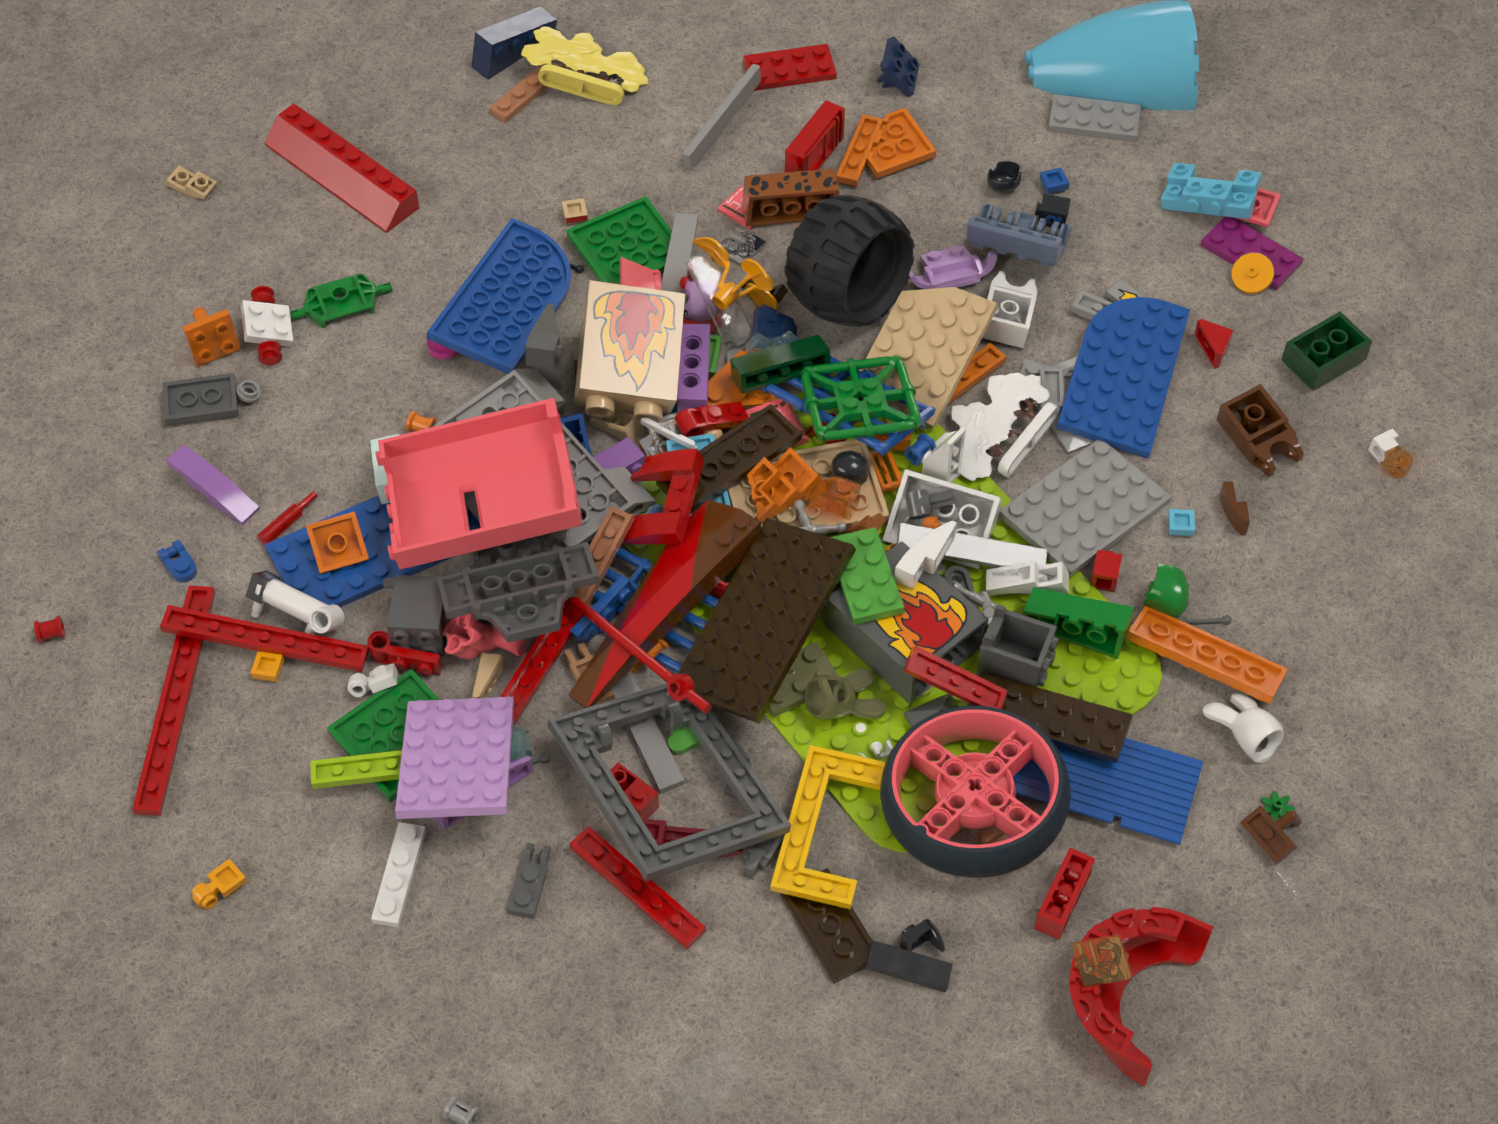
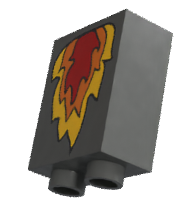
M903 541L899 542L888 552H885L893 577H895V567L910 549ZM924 571L913 590L896 583L904 605V614L857 625L853 624L840 583L838 582L826 603L825 626L909 704H912L933 687L903 672L912 647L917 646L956 666H960L980 650L982 639L987 632L988 618L936 571L934 574Z

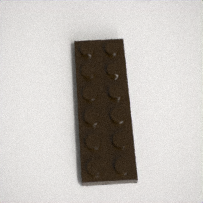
M769 404L699 450L704 458V463L690 514L708 499L712 500L745 478L764 457L770 461L802 440V433L772 404ZM656 481V485L667 495L671 481Z
M985 672L980 673L979 677L1008 690L1001 708L1002 710L1012 712L1036 725L1051 739L1055 746L1114 763L1118 762L1133 714Z

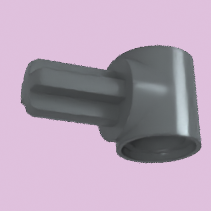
M923 489L904 494L910 520L931 516L933 509L955 503V496L952 490L929 494L927 490Z

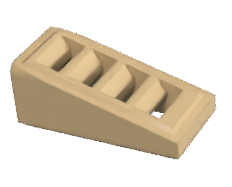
M614 411V415L608 417L606 421H603L604 418L592 417L589 420L591 425L621 441L629 437L634 443L644 432V426L633 419V414Z
M481 654L472 698H488L504 668L501 655Z

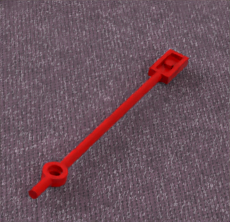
M576 596L566 600L668 683V693L673 700H689L703 713L710 711L711 704L694 691V682L689 675L672 674L579 597Z

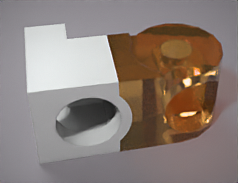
M1394 429L1374 437L1368 449L1369 452L1392 477L1404 478L1407 476L1413 463V457L1408 452L1402 450L1396 442L1399 435Z

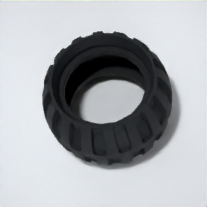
M852 195L831 196L830 199H823L817 203V206L805 214L803 221L799 227H796L793 233V239L786 252L787 260L784 266V273L788 280L786 282L787 286L807 310L823 320L850 327L871 325L889 312L888 310L896 303L901 291L908 283L911 266L914 263L913 248L915 247L914 240L910 236L911 232L897 215L873 200Z

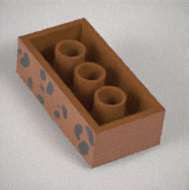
M835 169L745 176L741 206L746 227L802 222L805 214L817 206L819 201L839 195Z

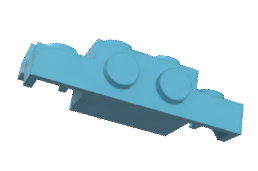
M1173 164L1167 176L1168 185L1161 197L1162 209L1250 219L1262 180V172L1239 170L1234 181L1194 177L1196 165Z

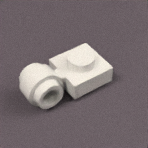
M394 663L387 666L381 665L370 672L369 677L356 673L348 680V691L354 697H362L370 690L372 693H376L397 685L398 670Z

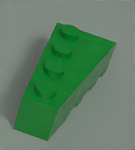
M1033 587L1022 615L1057 626L1055 637L1118 659L1130 628L1134 607Z

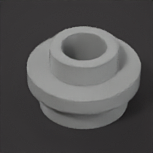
M245 380L238 385L236 394L240 400L253 403L260 398L261 390L256 382Z

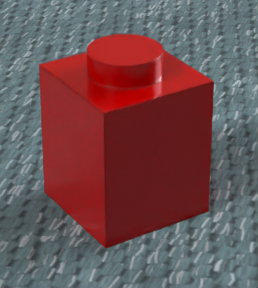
M1097 550L1090 585L1096 589L1115 592L1122 554L1109 550Z

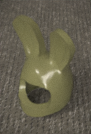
M866 668L854 670L844 678L833 675L815 676L809 681L805 690L806 707L811 715L820 720H833L846 714L877 719L882 717L886 711V706L881 700L855 699V693L868 688L873 681L872 673Z

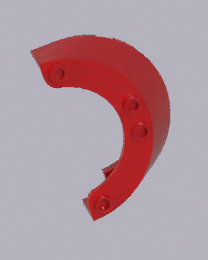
M1160 907L1139 910L1130 908L1112 914V917L1102 921L1100 924L1094 925L1079 943L1083 955L1088 957L1086 964L1095 966L1088 943H1092L1099 965V963L1103 962L1100 960V955L1102 960H1106L1104 962H1111L1110 960H1112L1111 952L1100 951V955L1097 953L1099 943L1109 942V939L1118 938L1130 978L1084 986L1079 968H1082L1084 973L1085 971L1083 964L1078 966L1080 960L1077 961L1080 958L1078 948L1072 960L1069 977L1072 1003L1085 1029L1109 1060L1124 1075L1144 1087L1153 1064H1151L1148 1056L1143 1054L1131 1041L1134 1032L1122 1024L1120 1002L1123 991L1135 975L1148 967L1164 963L1185 965L1198 963L1213 930V926L1189 915ZM1112 965L1111 973L1115 971V965ZM1100 969V970H1099L1100 972H1102V973H1104V974H1107V973H1108L1107 971H1105V970H1103V969ZM1089 973V975H1094L1099 979L1098 973Z

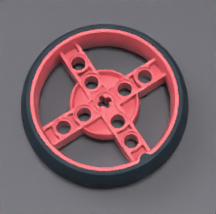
M963 706L947 709L923 719L899 739L890 752L883 769L880 799L882 810L891 832L904 849L915 859L928 867L949 875L967 878H986L1018 870L1037 859L1048 849L1057 838L1065 823L1070 807L1071 786L1067 767L1059 750L1051 739L1036 725L1006 710L986 706ZM970 739L989 740L1000 743L989 754L966 753L955 756L942 746L951 742ZM1030 760H1033L1042 770L1050 787L1049 803L1041 816L1015 798L1016 787L1013 776ZM912 766L935 782L934 791L937 805L918 823L907 813L901 800V785L905 775ZM995 825L1011 837L1004 841L982 845L948 841L961 827L981 829Z

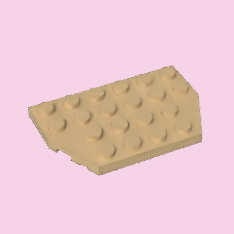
M956 287L901 291L866 359L894 355L902 358L906 365L911 385L916 390L915 399L927 406L936 408L934 415L925 421L928 427L935 429L998 305L996 302ZM886 366L867 368L865 370L878 375ZM897 371L884 383L896 389L902 388ZM898 401L887 402L889 406L910 416L906 405Z

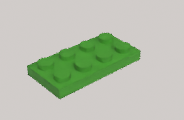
M876 527L831 537L853 544L856 549L839 580L853 624L857 625L904 614V605Z

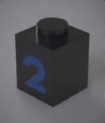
M1044 193L1042 202H1037L1035 215L1039 216L1038 223L1040 218L1046 219L1045 226L1051 227L1055 221L1060 223L1058 229H1061L1062 224L1067 222L1071 199Z

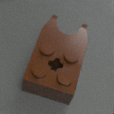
M1261 384L1220 405L1216 420L1251 465L1263 471L1265 475L1271 477L1276 470L1271 455L1273 453L1285 454L1296 462L1302 460L1304 453L1298 443L1295 430L1288 423L1289 419Z

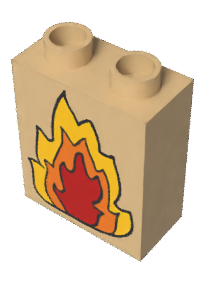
M589 281L583 299L574 406L585 407L586 414L597 418L611 417L614 415V411L633 413V419L640 423L641 419L646 417L660 423L664 415L671 414L677 401L685 301L684 293Z

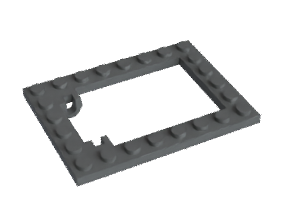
M667 684L548 720V728L645 881L790 832V822L710 709L708 713H703L689 700H673L668 693ZM661 714L664 719L671 717L669 727L672 731L689 726L749 816L658 846L600 756V753L612 749L613 740L610 729Z

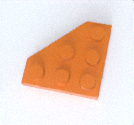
M902 108L885 115L883 125L878 131L874 146L867 157V165L878 179L935 158L937 151L907 109Z
M746 345L733 358L764 349ZM730 361L708 382L707 405L740 401L744 409L748 410L775 400L774 395L768 392L764 393L759 389L742 394L731 378Z

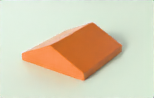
M355 512L306 525L320 574L369 560Z

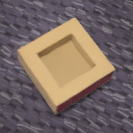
M584 198L562 201L566 224L588 221Z

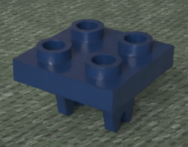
M894 36L887 39L883 61L880 63L883 74L877 77V82H883L882 88L896 86L906 97L914 95L920 64Z

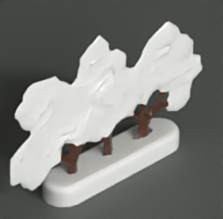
M1018 372L1010 373L1006 376H991L987 387L988 394L992 400L990 405L985 406L981 402L970 403L969 406H952V420L960 428L962 427L966 430L960 473L962 476L971 481H974L977 477L990 476L992 472L990 463L992 458L1001 456L1002 459L998 465V472L1007 478L1010 477L1051 427L1058 416L1059 406L1048 402L1037 415H1034L1033 412L1034 404L1043 403L1050 397L1049 391L1041 385L1040 376L1033 374L1024 376ZM1029 397L1033 399L1032 404L1028 401ZM1021 400H1024L1028 406L1025 408L1028 411L1026 413L1019 406ZM1019 411L1022 415L1017 416L1014 413ZM1026 417L1031 423L1020 435L1013 431L1011 428L1013 421ZM956 431L944 433L935 442L936 447ZM1008 437L1016 438L1017 440L1005 453L999 445L1000 442L1008 439ZM990 449L994 451V453L988 454L986 453V450Z

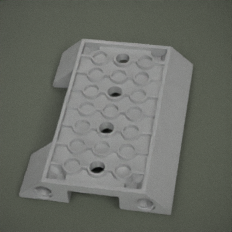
M537 369L513 370L436 423L434 427L485 415L487 412H497L555 398L557 408H560L565 404V400ZM563 423L561 426L568 447L580 511L586 514V518L581 526L541 535L544 543L551 548L554 544L564 548L593 539L610 506L637 516L656 503L654 498L638 481H632L630 478L632 474L626 467L603 469ZM475 491L464 493L466 507L480 522Z

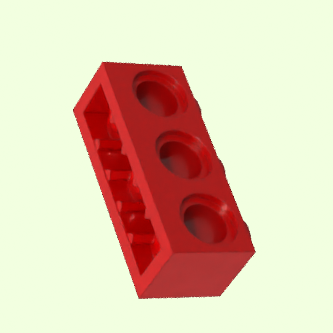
M1069 848L1037 914L1034 929L1060 940L1092 873L1095 858Z

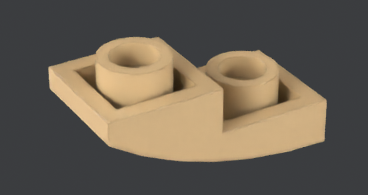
M178 166L167 178L166 185L189 196L205 199L215 188L217 181L199 171L193 174L185 168Z

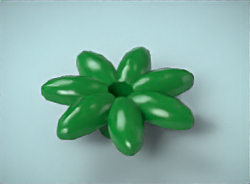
M1273 791L1272 800L1267 797L1261 798V801L1267 805L1263 808L1267 813H1271L1274 821L1277 820L1278 816L1281 818L1290 810L1295 811L1293 806L1286 805L1290 796H1284L1280 799L1277 792Z

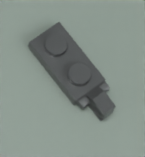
M783 813L789 821L790 815ZM785 834L746 847L744 859L748 861L744 866L745 872L743 875L754 879L760 867L766 869L780 848Z

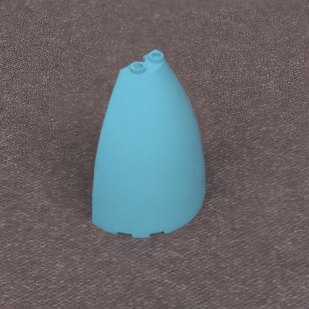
M1160 0L1107 11L1083 20L1055 34L1033 49L1025 51V63L1029 64L1028 79H1032L1034 88L1057 95L1141 105L1140 109H1196L1198 97L1196 72H1199V55L1196 54V41L1198 39L1194 15L1188 1Z

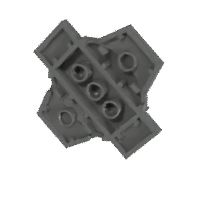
M541 535L474 551V563L472 566L466 565L462 572L436 577L447 619L473 614L474 621L479 619L489 620L508 643L559 631L564 602L568 598L576 597L574 589L600 583L588 542L564 548L554 544L551 548L544 543Z

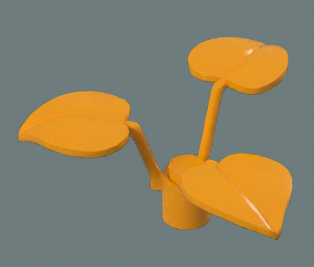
M710 237L696 238L692 241L718 265L725 268L720 282L716 285L718 290L712 296V301L717 307L726 310L737 299L748 294L758 307H762L761 304L763 303L777 311V300L769 292L774 288V282L759 263L752 259L743 260L741 268L748 275L737 285L733 282L724 283L731 263L728 261L730 258L728 252L719 242ZM752 279L756 285L749 283L745 288L746 290L738 294L739 289L748 280Z

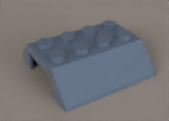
M986 203L982 205L979 217L973 215L968 220L967 242L973 243L974 247L981 249L986 247L993 248L999 254H1016L1017 258L1022 260H1030V258L1039 260V263L1045 266H1052L1058 263L1064 255L1072 230L1071 225L1062 224L1059 235L1056 237L1060 223L1054 221L1051 226L1050 235L1043 234L1046 219L1040 218L1037 229L1034 231L1038 217L1018 212L1013 226L1016 213L1013 210H1010L1008 213L1006 224L1001 223L999 219L1002 215V207L998 206L995 209L992 220H990L994 205Z

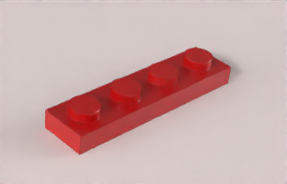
M917 646L911 648L903 672L973 706L1001 709L1008 691Z

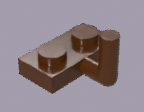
M1260 805L1240 822L1276 865L1298 848L1283 831L1290 824L1299 826L1302 823V819L1293 810L1288 811L1275 822Z

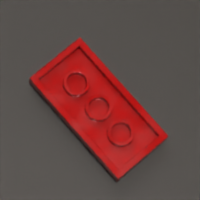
M828 44L743 55L746 72L753 64L760 66L761 82L754 91L837 79L836 69Z

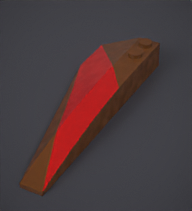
M708 499L689 517L682 544H666L613 626L648 653L659 640L664 638L743 560L755 537L762 529L760 521L742 509ZM607 634L572 688L569 697L583 708L594 706L639 660Z

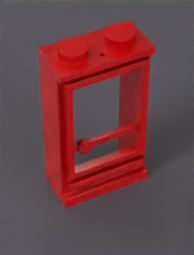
M827 100L824 101L785 150V173L813 171L821 168L835 150V147L838 146V141L842 142L844 139V107Z

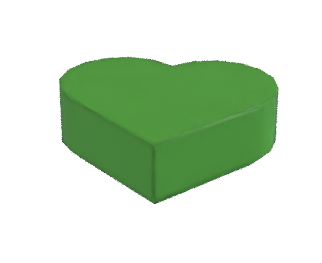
M689 726L672 731V736L668 739V748L674 755H682L701 745Z

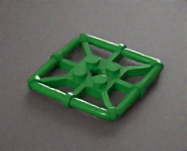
M894 355L861 360L850 358L845 362L814 365L811 367L806 366L801 371V381L806 397L805 407L810 413L817 439L823 442L826 440L867 436V439L874 438V435L916 430L921 425L920 412L915 399L916 390L911 385L906 365L900 356ZM886 366L876 377L858 378L856 370ZM849 371L851 380L835 382L820 374ZM897 371L902 388L884 391L882 385ZM812 383L832 392L834 397L818 399L815 397ZM906 399L910 416L889 407L887 402ZM837 408L838 415L827 426H823L819 410ZM886 417L895 423L872 425L870 419ZM862 420L864 426L837 430L844 422Z

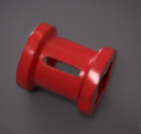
M60 615L56 616L53 620L45 622L34 621V631L39 643H44V640L49 638L66 637L63 620Z

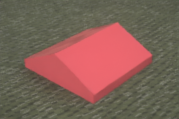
M1258 188L1254 211L1250 219H1238L1268 228L1281 194Z

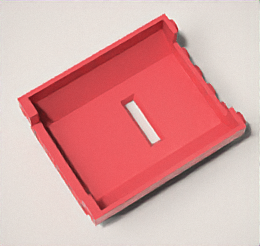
M555 398L378 440L379 451H376L375 455L378 465H383L387 475L388 485L384 486L387 500H390L391 503L387 504L388 515L390 519H393V523H389L392 545H388V552L391 561L396 560L399 570L582 525L583 521L568 447L564 438ZM475 491L481 528L470 531L464 493Z

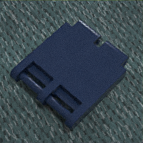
M763 303L761 304L762 307L759 306L754 311L752 347L767 349L797 340V325L793 318L781 312L777 315L775 309Z

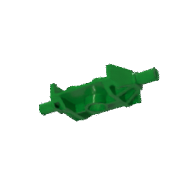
M355 274L308 288L306 291V301L303 304L304 308L290 311L293 321L307 316L320 327L326 328L325 322L367 309L370 310L371 314L375 313L377 296L393 291L390 282L376 286L364 274ZM337 294H345L342 298L335 297Z

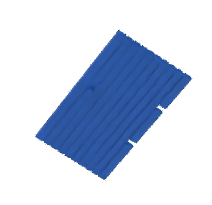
M1129 738L1125 739L1117 763L1056 746L1064 759L1070 780L1071 799L1068 811L1112 824L1115 816L1121 818L1120 827L1180 845L1203 761ZM1030 760L1013 776L1016 794L1048 804L1050 787L1047 778L1036 763Z

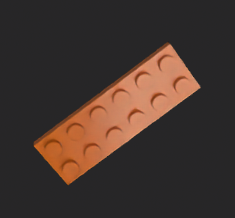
M1147 605L1144 606L1126 637L1127 640L1134 642L1138 646H1143L1162 657H1167L1187 668L1198 671L1211 679L1220 681L1235 690H1240L1268 704H1271L1288 671V668Z

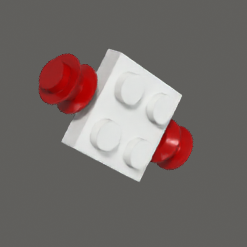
M261 285L251 291L252 301L243 300L240 306L245 342L259 343L257 347L259 361L262 364L272 366L282 360L281 346H292L289 306L275 304L273 289Z

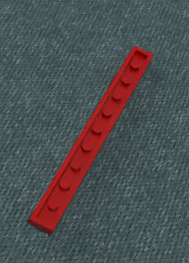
M189 585L183 608L211 613L216 593L214 587ZM176 635L132 808L134 814L161 816L204 640Z

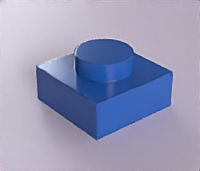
M1061 167L1040 172L1039 179L1047 194L1069 189V181Z

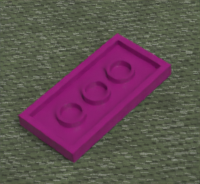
M1225 216L1201 240L1200 244L1203 248L1232 265L1241 256L1248 253L1265 255L1272 262L1274 268V279L1270 287L1278 290L1302 265L1304 259L1233 217Z

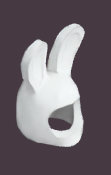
M1236 692L1231 695L1230 701L1241 713L1218 702H1212L1204 706L1203 715L1229 727L1238 744L1254 762L1264 763L1268 761L1282 742L1284 731L1281 723L1269 712L1258 708L1251 695L1242 692ZM1267 737L1268 743L1261 752H1256L1258 745Z

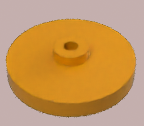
M1248 253L1241 256L1232 268L1234 285L1240 291L1247 294L1263 292L1271 285L1274 279L1272 262L1260 253Z

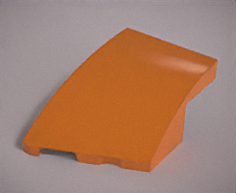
M791 447L774 464L764 457L747 474L749 485L752 487V499L756 504V518L760 522H764L766 518H772L791 507L795 501L803 498L822 480Z

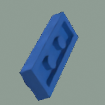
M622 574L591 608L609 621L614 616L615 610L619 605L627 602L632 596L634 587L630 580ZM583 616L570 631L578 642L585 643L595 637L599 627L586 616Z

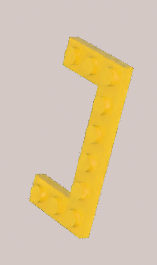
M809 746L789 818L791 829L784 836L770 891L851 909L857 880L807 869L805 866L829 779L880 790L882 773L886 762L817 746Z

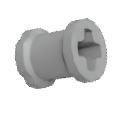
M455 1095L446 1104L442 1117L445 1120L451 1119L458 1124H476L480 1117L481 1109L470 1107L462 1102L458 1095Z

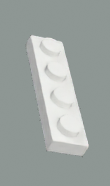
M398 823L371 917L373 924L399 928L426 833L425 826Z

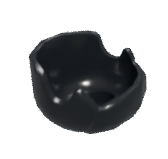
M1011 161L998 162L993 171L992 169L988 171V185L996 192L1009 193L1015 190L1021 183V166Z
M851 450L838 453L831 463L833 482L844 488L860 487L868 478L867 459L861 453Z

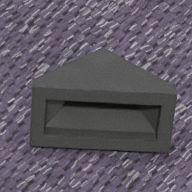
M947 693L904 712V716L912 728L918 722L935 713L959 706L953 696Z

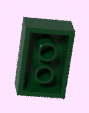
M1339 311L1287 341L1281 360L1314 391L1366 360L1372 341Z

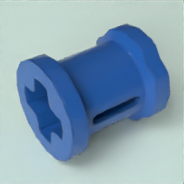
M922 433L917 437V441L912 446H908L905 449L904 455L912 464L919 466L924 455L928 451H933L936 448V444L930 436Z

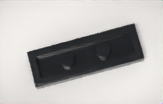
M872 940L865 969L946 992L953 964Z

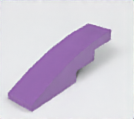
M184 444L166 460L168 466L184 476L190 486L206 496L208 502L243 525L260 509L253 500L224 474Z

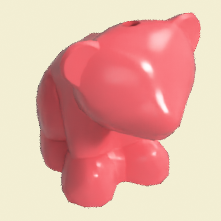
M473 614L451 618L446 623L442 636L447 637L445 652L466 660L477 658L478 655L498 648L509 651L518 657H522L525 651L526 639L508 643L494 626L486 625L478 620L474 621Z

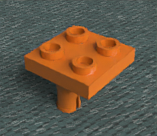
M203 307L196 308L192 313L195 322L182 327L197 367L241 350L231 316L227 309L209 316Z

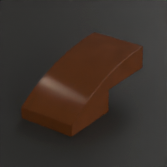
M1233 481L1223 482L1219 496L1226 517L1241 536L1246 535L1250 523L1247 502H1236Z

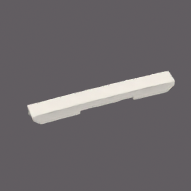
M647 417L641 419V425L690 449L698 447L695 445L694 440L681 434L677 435L659 426V423Z

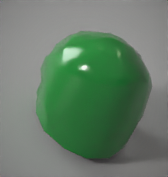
M1157 564L1155 581H1150L1149 590L1144 594L1143 605L1152 607L1174 618L1182 615L1189 605V585L1185 573L1171 565Z

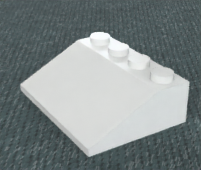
M905 469L883 541L892 544L897 543L898 526L900 523L922 526L925 518L909 519L904 494L923 489L927 490L929 494L947 490L953 491L955 503L935 508L933 513H931L930 517H937L941 525L955 521L957 522L956 533L987 539L991 538L1003 503L1001 497ZM943 558L974 569H979L980 564Z

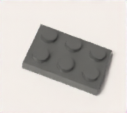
M235 373L162 383L166 426L239 416Z

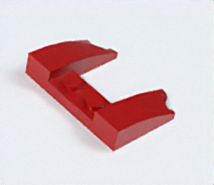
M698 449L674 450L646 457L644 459L645 463L638 472H633L630 477L632 481H671L663 512L633 516L635 519L623 540L624 544H682L704 463V458Z

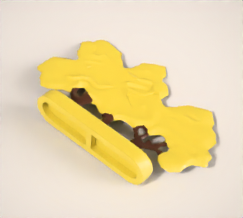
M544 26L533 32L539 44L525 45L521 53L522 56L527 57V61L531 65L547 64L541 67L538 74V79L543 85L605 104L619 105L624 97L623 89L628 92L638 91L640 85L649 84L648 78L644 75L645 69L632 52H616L605 57L601 54L602 48L598 43L593 42V37L590 33L575 34L572 40H567L560 31ZM555 59L558 60V65L554 63ZM585 73H596L601 77V79L585 75ZM612 74L619 75L615 80L612 78L610 80L607 79Z

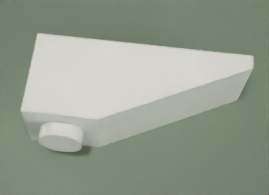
M961 427L941 442L933 451H928L922 459L923 475L950 483L960 475L966 432L964 428Z

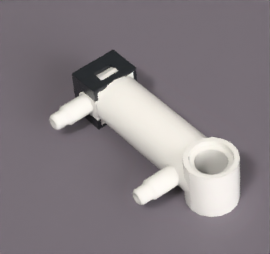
M267 570L252 573L245 597L254 601L251 617L258 618L266 602L307 623L305 633L315 635V632H329L339 629L343 625L344 612L339 606L334 604L327 605L281 582V577Z

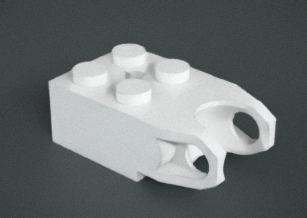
M999 271V274L992 280L987 298L996 302L998 308L982 338L1024 348L1037 297L1035 279L1030 278L1026 285L1017 287L1010 285L1005 279L1004 272Z

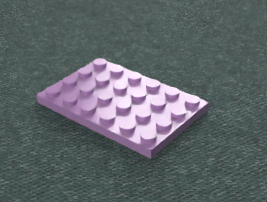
M513 697L408 701L395 808L396 819L507 814L514 714Z

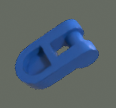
M179 539L174 541L169 548H162L156 551L159 559L176 581L188 582L195 578L197 574L195 562ZM176 554H178V555L180 556L179 558H177V559H175V560H173V561L170 559L171 557L175 556Z

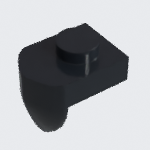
M925 919L916 926L914 924L908 926L901 934V949L912 952L929 941L939 951H945L942 936L930 919Z

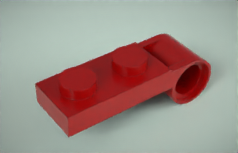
M739 401L684 409L675 416L674 420L683 436L692 437L703 435L704 431L736 427L748 419L749 416Z
M378 630L369 635L367 644L371 658L375 662L388 665L394 663L399 671L412 669L425 676H431L432 674L440 676L443 668L440 654L391 645L388 633Z

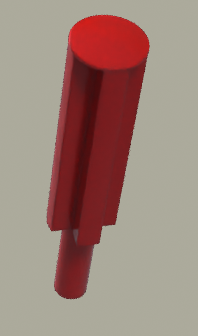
M312 491L299 504L293 503L257 534L258 540L263 545L272 542L303 515L301 511L318 497L317 493Z

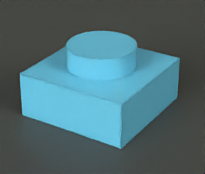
M1169 509V535L1194 536V510Z

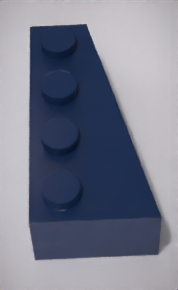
M537 7L475 31L471 67L487 80L491 79L523 58L524 56L521 53L525 45L539 44L533 33L535 30L544 26L556 30L557 19L542 7Z

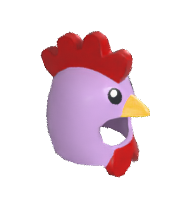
M681 277L679 285L688 299V302L684 304L683 316L685 320L683 324H710V334L716 331L715 325L723 326L725 323L723 316L719 314L720 308L712 301V296L718 290L717 284L707 281L689 282L687 277Z

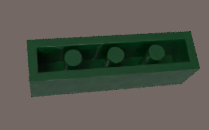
M818 334L731 358V378L742 394L765 388L771 384L775 385L790 381L794 378H800L802 376L801 371L806 366L811 367L831 363L830 349Z

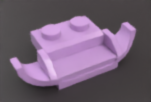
M955 245L940 251H930L928 254L920 255L921 264L924 267V275L914 276L910 270L909 279L916 286L923 289L958 288L978 283L981 277L992 271L997 261V255L993 250L989 251L988 256L980 261L977 255H971L964 245Z

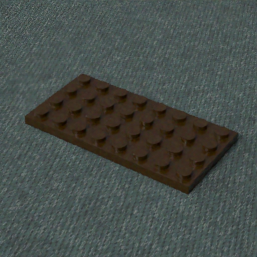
M766 518L761 527L762 529L752 542L677 673L689 675L694 682V691L711 704L712 707L760 724L856 551L853 544L770 518Z

